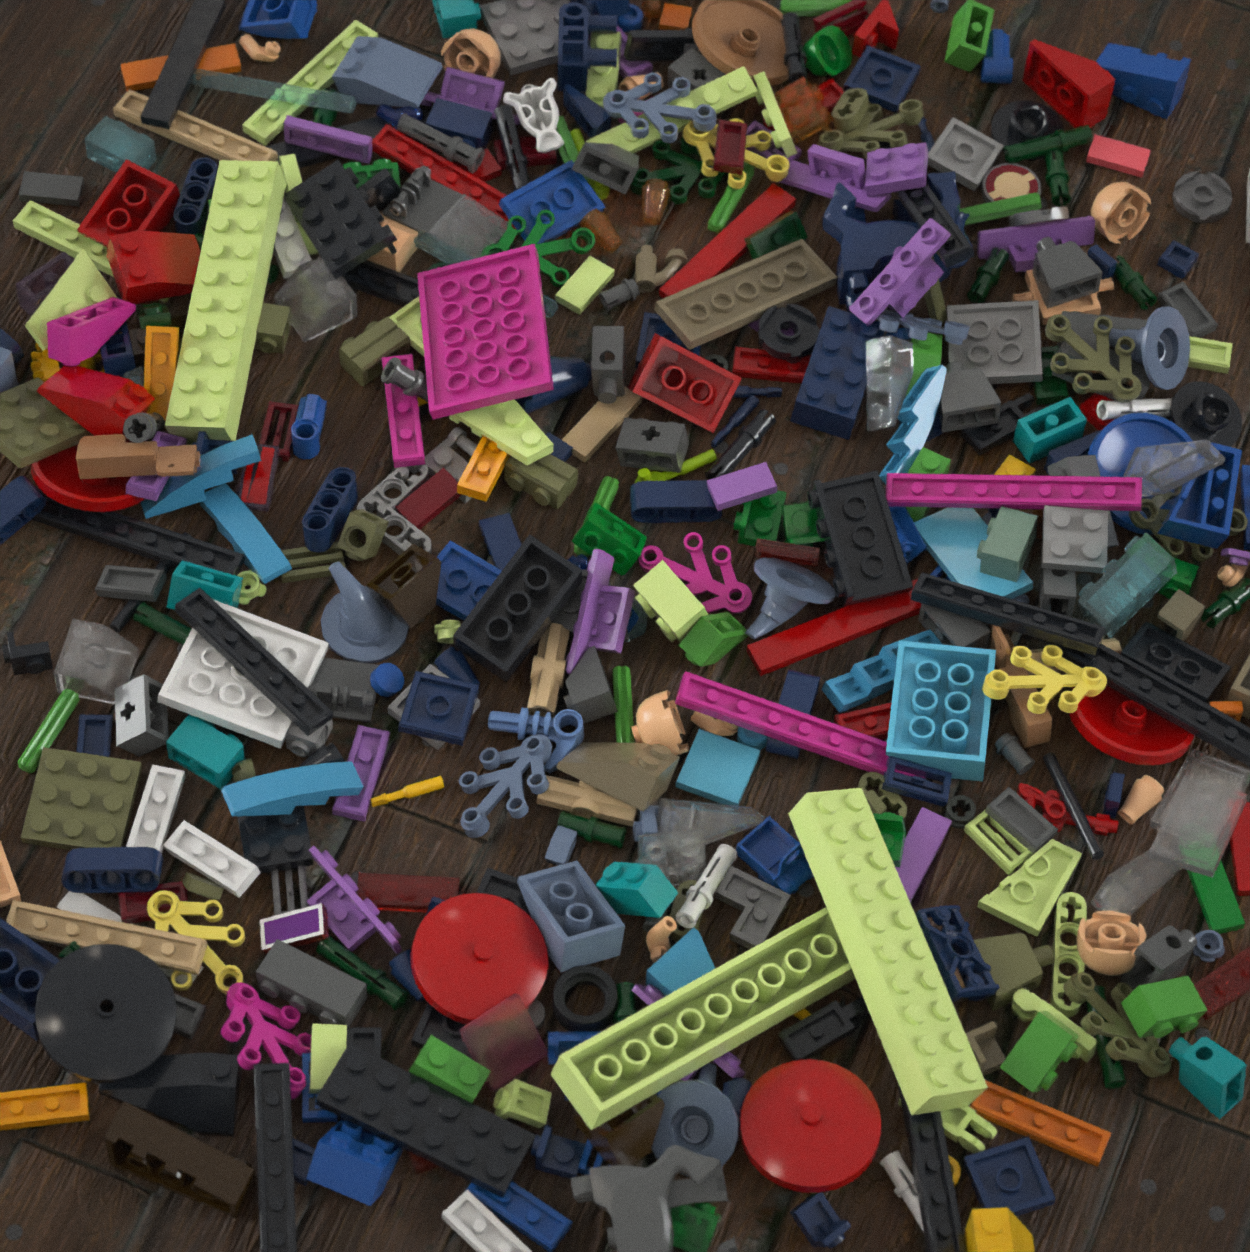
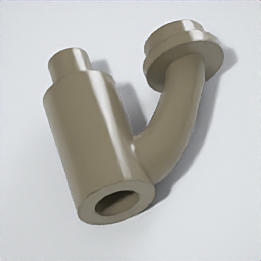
M641 246L640 253L636 255L635 282L639 292L650 293L657 286L666 283L678 269L687 264L688 259L685 252L681 249L669 250L665 257V264L667 266L661 272L656 273L657 257L652 253V246Z

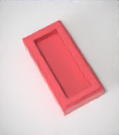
M1094 134L1086 162L1142 178L1151 150Z

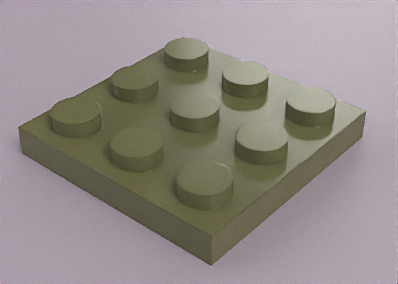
M39 377L0 393V452L20 469L77 445L84 436H94L36 392L39 386L44 383Z
M43 747L21 834L22 843L66 850L124 847L142 771L141 762Z

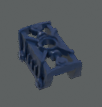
M959 905L917 910L915 913L951 1001L954 1002L961 997H968L969 1001L974 1002L982 1001L996 994L1000 987L998 984H995L990 974L991 967L984 962L968 930L970 925L968 922H964L959 912ZM929 917H932L935 924L942 926L941 931L931 926L928 920ZM956 968L963 979L965 988H961L955 975Z

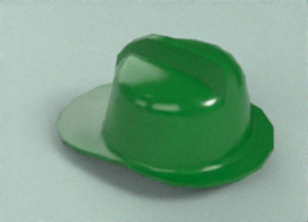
M833 25L816 32L802 47L807 56L805 68H808L816 77L835 76L847 69L852 61V48L848 38L842 30Z

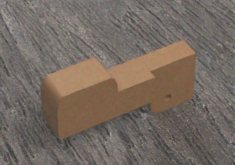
M123 434L84 436L78 443L76 454L80 479L159 475L162 477L194 475V473H197V468L200 467L201 460L200 451H197V445L158 447L156 441L126 443Z
M992 625L990 649L996 650L995 665L997 669L1006 672L1008 676H1029L1025 668L1017 667L1010 661L1014 645L1009 635H1004L999 626ZM1036 688L1009 689L1005 697L1009 705L1010 721L1024 748L1049 742L1051 737L1052 717L1047 708L1042 714L1032 713L1027 708L1030 694L1038 692Z

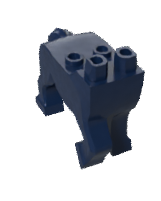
M955 171L927 174V185L972 246L969 238L964 233V225L969 217V213L960 212L961 200L956 187ZM838 182L836 183L832 200L824 213L822 228L841 245L836 275L839 305L846 304L847 312L852 313L849 310L850 306L891 262L895 248L899 246L904 247L919 231V228L899 199H895L893 203L892 214L896 220L866 223L865 210L856 206V197L844 185ZM937 253L933 255L934 262L944 271L939 278V283L949 277L952 268L963 266L969 259L946 268Z

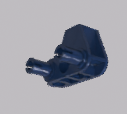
M575 2L566 3L559 8L557 91H564V86L569 84L578 91L586 92L587 69H590V66L617 68V49H591V46H588V35H591V32L617 34V15H591V12H588L585 5Z

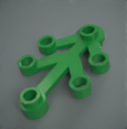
M542 210L538 213L535 219L536 224L521 247L535 244L538 251L540 271L550 277V281L555 287H563L569 280V272L563 267L553 265L542 258V256L572 250L578 254H586L593 248L595 236L591 230L579 228L574 231L571 238L537 244L544 232L550 229L555 222V216L551 211ZM519 215L512 216L507 223V230L499 243L486 246L480 257L507 251L514 238L525 230V219ZM543 215L547 216L550 219V223L543 224L540 217ZM511 222H519L521 224V229L515 230L512 227ZM576 239H583L586 242V246H578ZM555 274H563L565 280L562 282L557 281Z

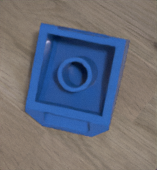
M248 0L238 28L239 30L265 37L283 39L308 38L309 29L315 12H317L316 0Z

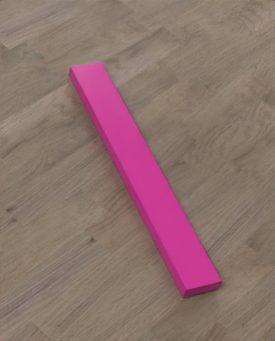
M887 473L886 499L888 506L1001 508L1003 506L1011 509H1044V506L1047 505L1094 510L1141 511L1142 477Z
M687 671L682 676L675 701L677 705L868 772H877L884 776V772L887 770L886 760L889 756H886L887 742ZM895 769V771H894V772H898V773L905 774V775H908V776H912V777H913V776H918V777H921V778H925V779H926V777H922V776H919V775L911 774V773L904 772V771H901V770Z

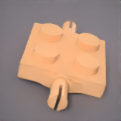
M1027 270L1025 274L1029 292L1012 295L1013 302L1038 300L1039 318L1042 325H1046L1051 316L1062 314V311H1078L1100 315L1101 312L1097 292L1047 309L1032 270ZM1111 277L1100 281L1098 292L1114 290V282Z

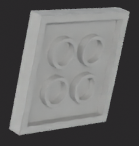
M499 0L480 5L481 17L490 35L498 44L500 56L509 75L558 62L559 8L566 3H570L569 0Z
M1038 300L947 305L948 321L959 322L969 326L967 339L963 340L962 345L948 342L949 363L960 361L963 363L965 370L973 368L982 369L990 384L1043 381Z

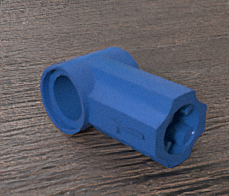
M992 29L989 34L986 54L982 59L981 82L1011 84L1013 58H1010L1009 35L1003 29Z
M308 394L300 398L296 420L291 427L292 451L295 456L301 459L314 458L320 451V437L327 410V401L320 398L319 395Z

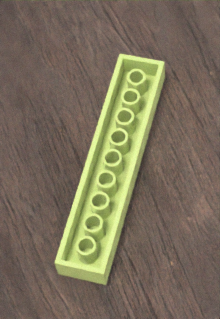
M219 161L165 421L168 433L187 438V444L197 442L199 431H205L210 440L236 441L257 335L256 330L262 310L287 183L278 161Z
M862 788L806 793L788 814L911 1115L969 1106L988 1086Z
M827 907L561 1054L551 1072V1076L590 1130L855 980L856 978Z

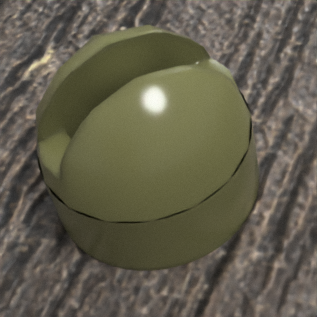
M252 758L242 760L234 765L232 775L235 782L256 776Z

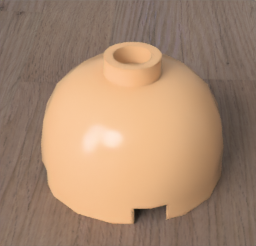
M471 28L457 32L445 42L441 51V57L444 55L446 63L443 66L445 72L447 67H452L494 78L500 67V49L491 35L482 30Z
M1115 182L1109 184L1097 194L1092 204L1091 216L1095 219V228L1103 237L1114 243H1121L1118 239L1126 235L1128 240L1134 238L1143 229L1149 218L1150 213L1146 210L1147 202L1151 205V199L1146 192L1130 183Z
M669 690L646 698L639 705L636 712L637 725L632 726V732L636 743L660 744L669 748L671 753L680 755L689 752L688 743L682 744L680 734H686L675 701L667 702L671 693Z
M1112 910L1092 913V918L1086 921L1084 917L1080 921L1077 933V949L1083 963L1093 971L1104 975H1121L1129 972L1134 967V952L1136 948L1146 941L1144 927L1140 923L1137 927L1130 922L1131 916Z

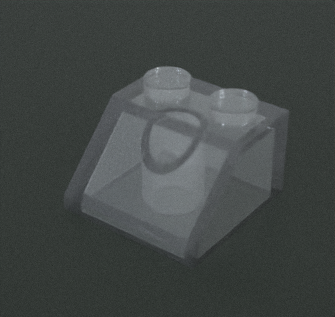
M321 256L300 265L274 296V301L277 305L291 308V324L304 342L358 317L357 296L343 276L335 280Z
M73 618L54 671L58 693H62L64 689L68 688L77 692L80 698L115 704V688L129 682L139 648L104 624Z

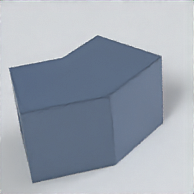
M558 825L545 856L546 862L558 866L568 863L576 844L578 831Z

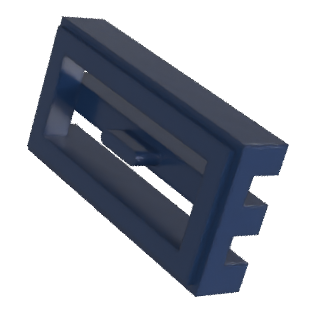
M889 756L886 760L887 770L884 772L885 781L882 785V790L943 807L948 803L952 773ZM895 769H897V770H901V771L908 772V773H911V774L919 775V776H922V777H926V778H929V779H933V780H936V781L943 782V785H940V784H937V783H933V782H930V781H926L925 778H921V777H918V776H913V777H912V776H908V775L901 774V773L894 772V771H895Z

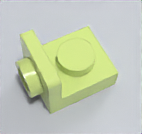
M514 1079L497 1091L493 1106L496 1108L495 1115L503 1119L510 1117L540 1129L546 1125L552 1093Z

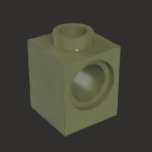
M263 303L256 330L257 335L254 349L261 350L264 353L276 352L284 354L291 328L290 307Z
M364 509L351 511L337 547L345 550L346 556L357 561L377 555L389 521ZM359 529L366 535L365 544H362L358 539Z

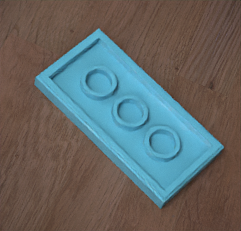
M945 508L914 522L927 546L926 549L951 581L1009 599H1013L1033 589V581L1023 569L1017 582L980 572L981 559L977 558V550L980 541H986L988 537V526L974 508Z

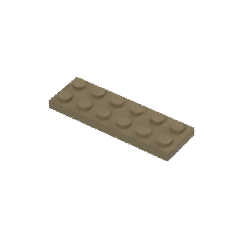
M800 239L656 302L655 311L690 350L761 319L762 315L771 307L777 306V309L786 307L787 304H795L835 286L837 276L807 243Z

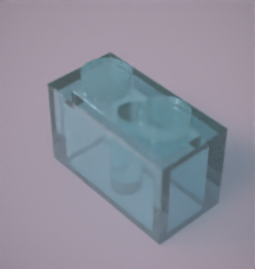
M105 116L85 137L87 158L115 173L118 172L126 159L147 170L156 161L155 144L149 136L140 134L128 128L123 122L115 121L108 116Z

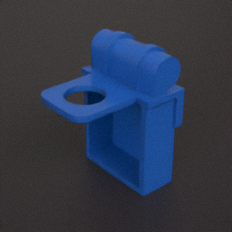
M770 816L736 845L737 855L758 874V879L790 895L797 892L806 880H810L813 877L800 841L795 840Z

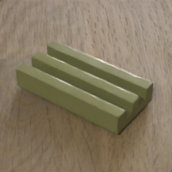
M334 542L328 550L320 553L309 551L306 547L281 550L292 568L306 566L305 569L291 570L282 574V583L332 576L329 570L330 565L318 567V564L339 561L345 567L342 549L337 547L338 542Z

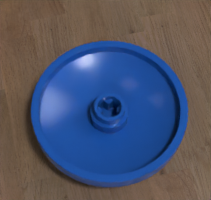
M1132 413L1113 420L1097 434L1088 451V455L1096 456L1101 477H1142V498L1152 499L1160 491L1161 485L1169 478L1177 479L1183 488L1201 456L1196 444L1183 429L1166 418L1150 413ZM1168 485L1169 491L1175 493L1174 488ZM1177 497L1168 499L1160 509L1170 510ZM1110 511L1112 520L1121 527L1140 534L1154 535L1150 529L1136 527L1130 520L1129 511ZM1140 511L1141 515L1147 519L1146 514Z

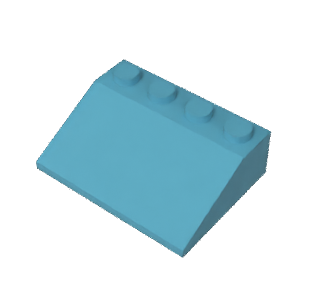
M899 640L886 756L900 758L952 773V779L983 782L991 698L983 693L982 686L986 675L994 670L996 650Z

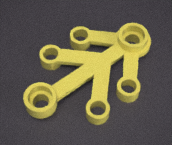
M732 119V120H730V121H733V122L744 123V121H742V120H740V119ZM690 120L683 129V138L688 144L697 147L703 161L701 172L707 177H714L719 172L713 171V168L707 166H713L714 157L710 146L715 148L718 124L712 130L702 132L695 129L693 121ZM763 130L747 135L745 148L754 146L760 151L768 150L771 145L772 136L769 132ZM745 149L744 162L764 170L768 179L773 182H780L787 177L790 162L785 156L775 154L766 159ZM744 171L742 175L729 173L728 185L733 189L743 188L746 182V173Z
M1055 645L1044 647L1041 661L1047 666H1055L1066 673L1064 675L1032 659V653L1027 647L1016 646L1011 653V663L1017 667H1023L1035 675L1008 676L1002 670H993L986 675L982 690L987 697L1000 700L1007 696L1009 689L1043 688L1040 692L1031 693L1027 702V708L1030 712L1042 714L1046 711L1048 703L1063 687H1075L1072 691H1064L1058 702L1060 710L1066 713H1074L1078 708L1079 702L1085 696H1097L1105 689L1107 678L1097 668H1081L1062 657V650Z
M163 890L153 894L147 903L148 914L156 922L155 929L169 932V926L171 925L178 934L205 940L226 941L231 947H238L245 941L244 929L238 924H231L227 927L189 925L182 917L204 916L208 922H218L223 917V908L217 900H208L206 902L180 901L175 893ZM162 904H169L171 906L167 913H161L158 909ZM212 906L219 909L218 913L214 916L206 913L207 909ZM232 931H239L241 933L237 940L229 939L228 935ZM207 945L203 962L216 976L215 981L218 989L227 995L230 987L224 985L225 979L233 977L237 980L236 983H244L243 974L238 967L225 965ZM174 970L171 975V981L175 989L185 991L191 987L193 979L190 973ZM184 974L188 976V980L184 984H178L175 981L177 976Z

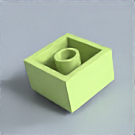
M663 560L633 585L638 593L634 598L639 603V606L650 619L657 616L658 619L655 622L671 642L677 639L681 643L700 617L708 615L705 607Z

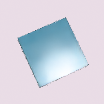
M699 729L676 780L675 787L737 809L759 759L760 750Z

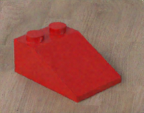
M1035 39L1030 42L1022 80L1074 128L1089 125L1091 128L1105 119L1115 83L1111 73L1103 69L1096 61Z
M126 159L77 231L107 248L109 236L138 230L159 232L169 223L174 215V210L180 196L178 187L175 183Z
M138 230L109 236L107 258L122 300L136 305L192 293L201 251L195 234Z
M655 333L627 388L714 433L742 378Z
M80 366L62 367L39 386L36 391L94 436L123 434L125 436L123 426L126 419L137 413H147L156 399L143 386L136 384L131 379Z

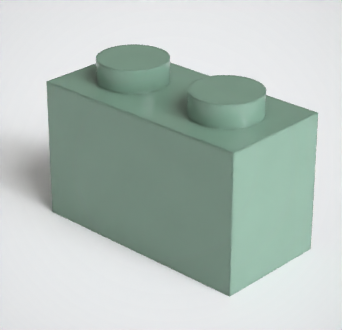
M1001 506L997 517H991L989 521L986 541L981 540L978 546L977 558L981 559L980 572L1017 582L1037 537L1038 516Z

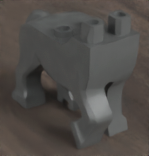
M672 1145L667 1148L660 1158L648 1168L631 1165L601 1166L589 1168L590 1175L571 1178L574 1200H577L578 1204L594 1201L599 1208L609 1212L611 1215L613 1227L607 1228L610 1249H613V1252H673L674 1232L670 1209L706 1202H728L720 1160L699 1155L678 1145ZM679 1173H684L690 1177L689 1179L673 1180ZM733 1237L723 1242L716 1252H737L735 1238Z

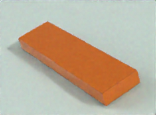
M235 43L207 48L192 81L242 72ZM169 55L120 64L126 92L129 89L138 91L154 88Z
M985 1080L988 1088L970 1105L971 1108L977 1111V1115L1098 1167L1111 1132Z

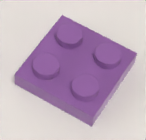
M926 142L919 144L909 143L902 147L880 148L868 152L865 177L867 196L926 187L928 164Z

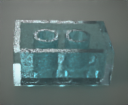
M1145 533L1141 538L1138 536L1134 537L1124 549L1126 553L1118 561L1116 559L1111 560L1101 572L1103 576L1095 584L1092 581L1089 582L1079 593L1081 598L1078 600V604L1082 614L1091 623L1105 627V636L1108 639L1112 638L1177 573L1174 558L1148 533Z

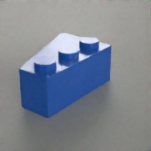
M1108 43L1096 62L1103 69L1109 71L1115 79L1112 95L1167 120L1182 97L1192 59L1183 57L1181 61L1168 59L1167 54L1158 52L1156 56L1142 54V49Z
M1212 442L1198 459L1157 534L1218 549L1230 533L1242 450Z

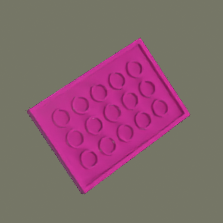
M535 244L417 273L428 404L432 419L554 390L539 258Z

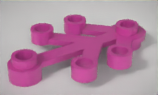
M696 532L688 533L684 538V547L691 554L696 571L664 557L661 549L651 545L643 548L638 560L641 569L646 573L663 560L679 579L689 583L685 586L694 596L704 592L718 596L701 603L708 614L721 609H726L731 613H741L751 605V590L746 584L737 582L731 565V551L727 546L719 545L712 551L713 562L720 566L725 585L712 579L702 550V537ZM691 539H697L699 544L696 547H690L688 542ZM720 552H725L728 556L724 560H718L716 555ZM654 553L657 557L654 561H647L645 559L646 555ZM734 592H739L742 595L741 599L737 601L732 600L730 596Z
M235 983L228 989L226 1004L231 1013L229 1019L221 1028L222 1036L230 1042H237L245 1032V1026L242 1023L244 1016L247 1017L252 1026L245 1047L237 1057V1062L242 1068L253 1070L254 1065L259 1063L261 1060V1053L259 1051L261 1043L273 1064L289 1063L278 1042L293 1049L300 1056H302V1053H311L310 1034L301 1033L297 1037L265 1021L262 1015L276 1020L282 1028L292 1029L300 1019V1013L296 1008L286 1005L280 1009L260 999L257 991L245 983ZM290 1065L291 1099H296L306 1086V1078L302 1070Z

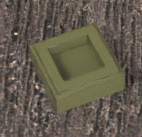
M189 872L185 873L182 881L189 892L213 900H220L224 890L212 880Z

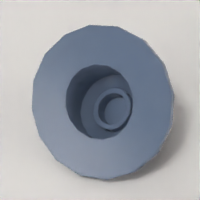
M1170 306L1157 308L1149 316L1146 326L1141 327V329L1120 330L1112 328L1109 334V345L1115 348L1119 338L1123 336L1132 338L1135 342V348L1131 359L1144 365L1146 375L1155 387L1169 390L1175 388L1181 382L1189 363L1190 339L1185 319L1177 309ZM1098 325V327L1102 330L1107 329V327L1104 325ZM1125 344L1120 345V347L1124 350L1130 349L1129 346Z
M760 558L756 560L754 572L761 580L767 583L764 595L767 597L760 609L762 612L745 631V634L752 639H756L796 615L809 602L815 604H828L832 602L835 598L833 587L818 574L792 562L777 558Z
M339 561L330 565L329 570L341 592L336 594L325 606L321 618L322 635L324 640L329 643L328 646L331 651L345 660L361 663H377L395 655L404 645L409 627L400 622Z
M708 1063L701 1068L698 1080L678 1081L664 1088L658 1095L659 1098L663 1099L665 1107L652 1146V1151L657 1159L672 1145H678L702 1156L719 1159L721 1166L734 1153L739 1137L738 1116L730 1099L716 1087V1065Z

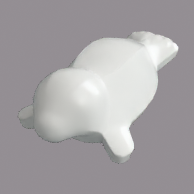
M553 78L547 79L542 87L527 84L523 86L520 94L507 92L504 94L503 99L506 104L514 106L522 126L532 136L537 138V151L540 153L555 150L564 144L562 137L556 131L559 111L553 98V92L557 86Z

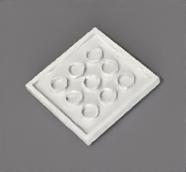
M214 600L307 688L312 684L328 650V642ZM192 628L158 694L157 702L281 749L292 721Z

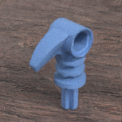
M524 707L521 708L520 714L491 711L488 717V729L518 733V740H525L528 734H542L547 736L551 742H554L556 748L544 765L545 771L548 773L557 770L558 762L578 747L584 739L582 716L572 709L560 711L555 718L552 717L551 712H547L545 717L540 716V711H535L534 715H529L528 708ZM567 725H572L577 728L572 733H565L561 731V729Z

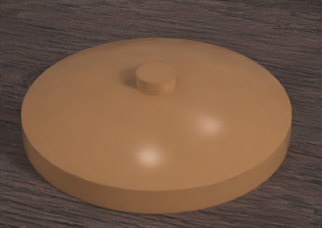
M704 0L701 3L692 21V34L700 52L714 67L724 74H728L744 66L754 85H757L754 75L763 71L767 76L770 86L781 84L788 80V68L785 66L783 58L786 53L781 24L783 14L763 0Z

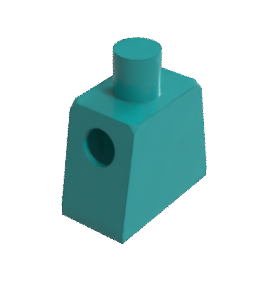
M1180 1037L1172 1044L1169 1054L1180 1062V1083L1220 1120L1243 1099L1247 1064L1208 1037H1201L1194 1045Z

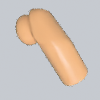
M250 34L243 35L239 40V44L253 60L273 62L279 58L281 48L274 41L272 43L270 41L267 42L265 46H259Z
M1248 562V566L1235 564L1222 566L1217 573V577L1222 580L1224 586H1235L1243 578L1250 562Z
M697 711L691 717V721L702 730L721 737L732 736L738 731L737 725L714 719Z
M665 916L647 933L646 942L651 953L650 958L654 963L671 948L669 935L676 930L677 924L670 916Z

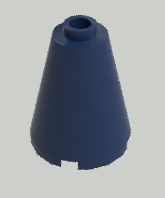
M550 356L554 390L515 400L529 414L585 389L592 379L590 365L585 363L582 358Z

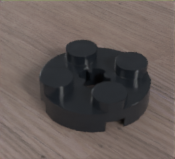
M787 304L786 307L778 309L777 306L771 307L762 315L759 321L758 344L775 358L786 360L791 364L798 363L814 349L819 335L816 318L808 309L796 304ZM790 328L794 330L792 336L784 335L781 330L788 331Z

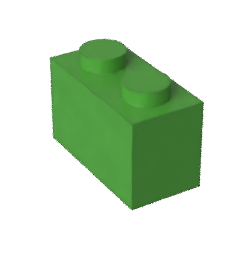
M967 0L953 17L944 62L967 72H971L986 54L994 9L973 0Z
M1189 976L1139 985L1121 1002L1139 1038L1153 1035L1155 1038H1161L1177 1030L1180 1033L1188 1032L1199 1024L1197 1020L1208 1011Z
M1039 1011L1000 1068L1032 1093L1039 1092L1042 1088L1048 1090L1058 1076V1073L1055 1072L1062 1060L1065 1063L1068 1062L1076 1052L1078 1045L1075 1044V1041L1079 1035L1049 1012Z
M431 1035L408 1072L472 1103L491 1071Z

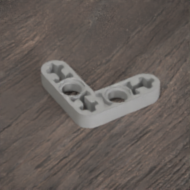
M426 463L425 465L396 468L357 505V510L364 509L369 512L377 510V516L389 521L387 528L396 525L403 529V532L397 536H391L385 531L382 542L398 555H401L412 544L418 547L423 546L425 551L432 554L430 538L397 513L396 509L398 504L429 479ZM418 471L420 472L419 477L415 475V473H417ZM409 472H411V473L414 474V475H412L410 478H409ZM391 488H396L402 492L397 498H388L384 493Z

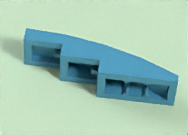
M944 365L925 369L894 413L902 423L886 444L894 455L879 475L885 484L887 473H908L925 444L941 400L947 370Z
M253 434L201 455L200 467L197 468V473H194V475L170 476L157 501L149 499L141 501L146 519L207 500L204 492L205 489L234 481L231 470L261 461Z
M226 483L205 492L207 500L199 502L200 506L215 520L218 531L232 544L234 551L244 554V564L252 572L256 573L264 584L292 570L291 564L262 524Z
M931 629L901 640L942 644ZM899 641L882 647L879 655L854 664L849 673L825 681L821 690L839 713L863 704L893 689Z
M349 761L321 763L267 773L223 786L221 792L232 817L287 815L292 813L295 806L325 805L330 796L359 795L364 786L353 762Z

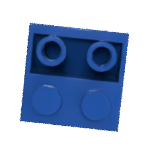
M341 1119L318 1141L306 1179L371 1206L383 1193L404 1148L347 1120Z

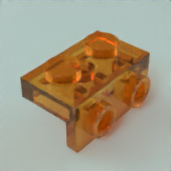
M802 77L774 93L790 136L796 144L821 129L824 132L832 130L830 123L833 121L828 109L822 106L820 101L824 97L816 84L811 85L805 77Z

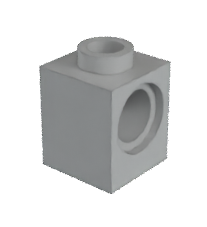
M330 720L309 736L292 722L286 736L287 749H290L291 752L300 757H310L327 741L333 729V721Z

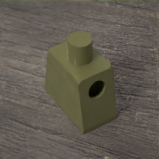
M1023 933L974 940L984 962L991 967L990 974L995 984H998L1000 987L996 994L987 998L992 1011L1011 1003L1013 994L1018 989L1026 988V990H1030L1029 992L1037 989L1043 976L1041 968L1054 964V955L1051 947L1046 944L1032 949L1026 935Z

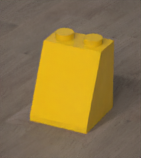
M1008 1207L971 1210L963 1235L966 1252H1035L1033 1235Z

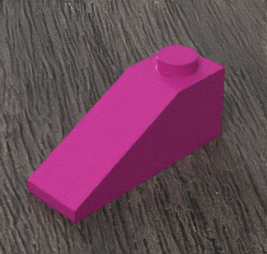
M111 297L47 322L48 357L60 361L65 366H76L80 364V361L93 357L136 310L135 304Z

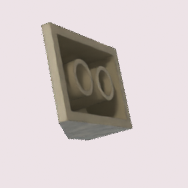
M582 742L559 761L556 768L633 807L645 811L667 791L680 757L671 753V750L666 746L660 744Z

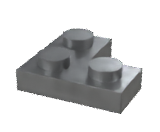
M731 866L716 890L715 898L742 911L730 932L729 939L748 949H752L768 940L789 904L791 895Z

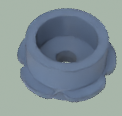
M1204 930L1195 935L1197 939V945L1193 950L1195 956H1199L1204 962H1214L1216 958L1223 956L1225 947L1219 933L1213 930ZM1205 945H1209L1211 949H1206Z

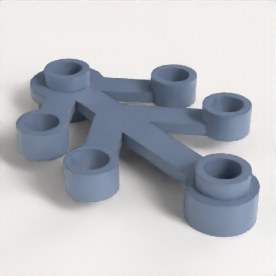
M648 73L644 77V83L626 92L613 90L603 98V107L608 115L613 118H622L631 128V133L636 138H644L649 134V123L644 118H637L633 111L643 113L658 130L661 140L666 143H672L677 140L678 127L674 123H667L662 116L692 120L694 128L702 132L710 131L716 125V112L710 105L701 104L694 109L667 104L679 97H686L690 94V81L685 77L676 78L673 81V87L646 101L637 99L649 92L656 93L662 87L661 76L657 73ZM671 131V132H673V133H672V134H666L665 132Z
M885 309L876 319L880 321L879 329L883 331L897 333L898 325L900 324L910 329L908 334L910 338L924 341L927 338L928 332L944 334L946 342L962 345L963 340L967 339L969 331L968 325L959 322L946 321L945 326L941 327L942 322L939 320L913 317V314L909 312L903 318L894 310Z
M542 734L532 735L526 738L521 746L501 752L492 747L486 748L480 753L479 759L487 770H494L500 764L516 762L512 767L477 776L475 772L468 771L460 776L459 784L466 794H473L479 789L495 785L476 808L471 807L463 812L460 823L467 836L478 838L489 830L490 823L487 815L509 790L510 799L506 803V808L511 817L518 819L528 813L529 807L524 797L523 773L530 765L532 774L527 778V784L531 792L542 794L548 790L549 781L545 775L544 763L551 757L552 744L547 736Z

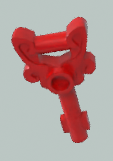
M1019 783L1017 794L1034 809L1036 805L1041 806L1042 816L1058 829L1057 832L1062 830L1064 824L1075 826L1064 801L1060 800V794L1057 791L1049 790L1045 794L1033 786ZM1097 813L1096 817L1085 815L1091 828L1094 829V834L1107 836L1108 832L1117 833L1118 821L1111 820L1110 815Z

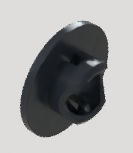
M1027 100L1015 101L1004 105L996 112L991 123L993 140L1004 146L1055 134L1056 130H1064L1060 117L1051 108L1041 103ZM1045 155L1026 160L1043 159Z
M1203 381L1191 382L1181 387L1172 398L1170 405L1171 421L1190 436L1199 451L1204 452L1212 442L1231 447L1238 440L1242 429L1240 411L1232 397L1220 387Z

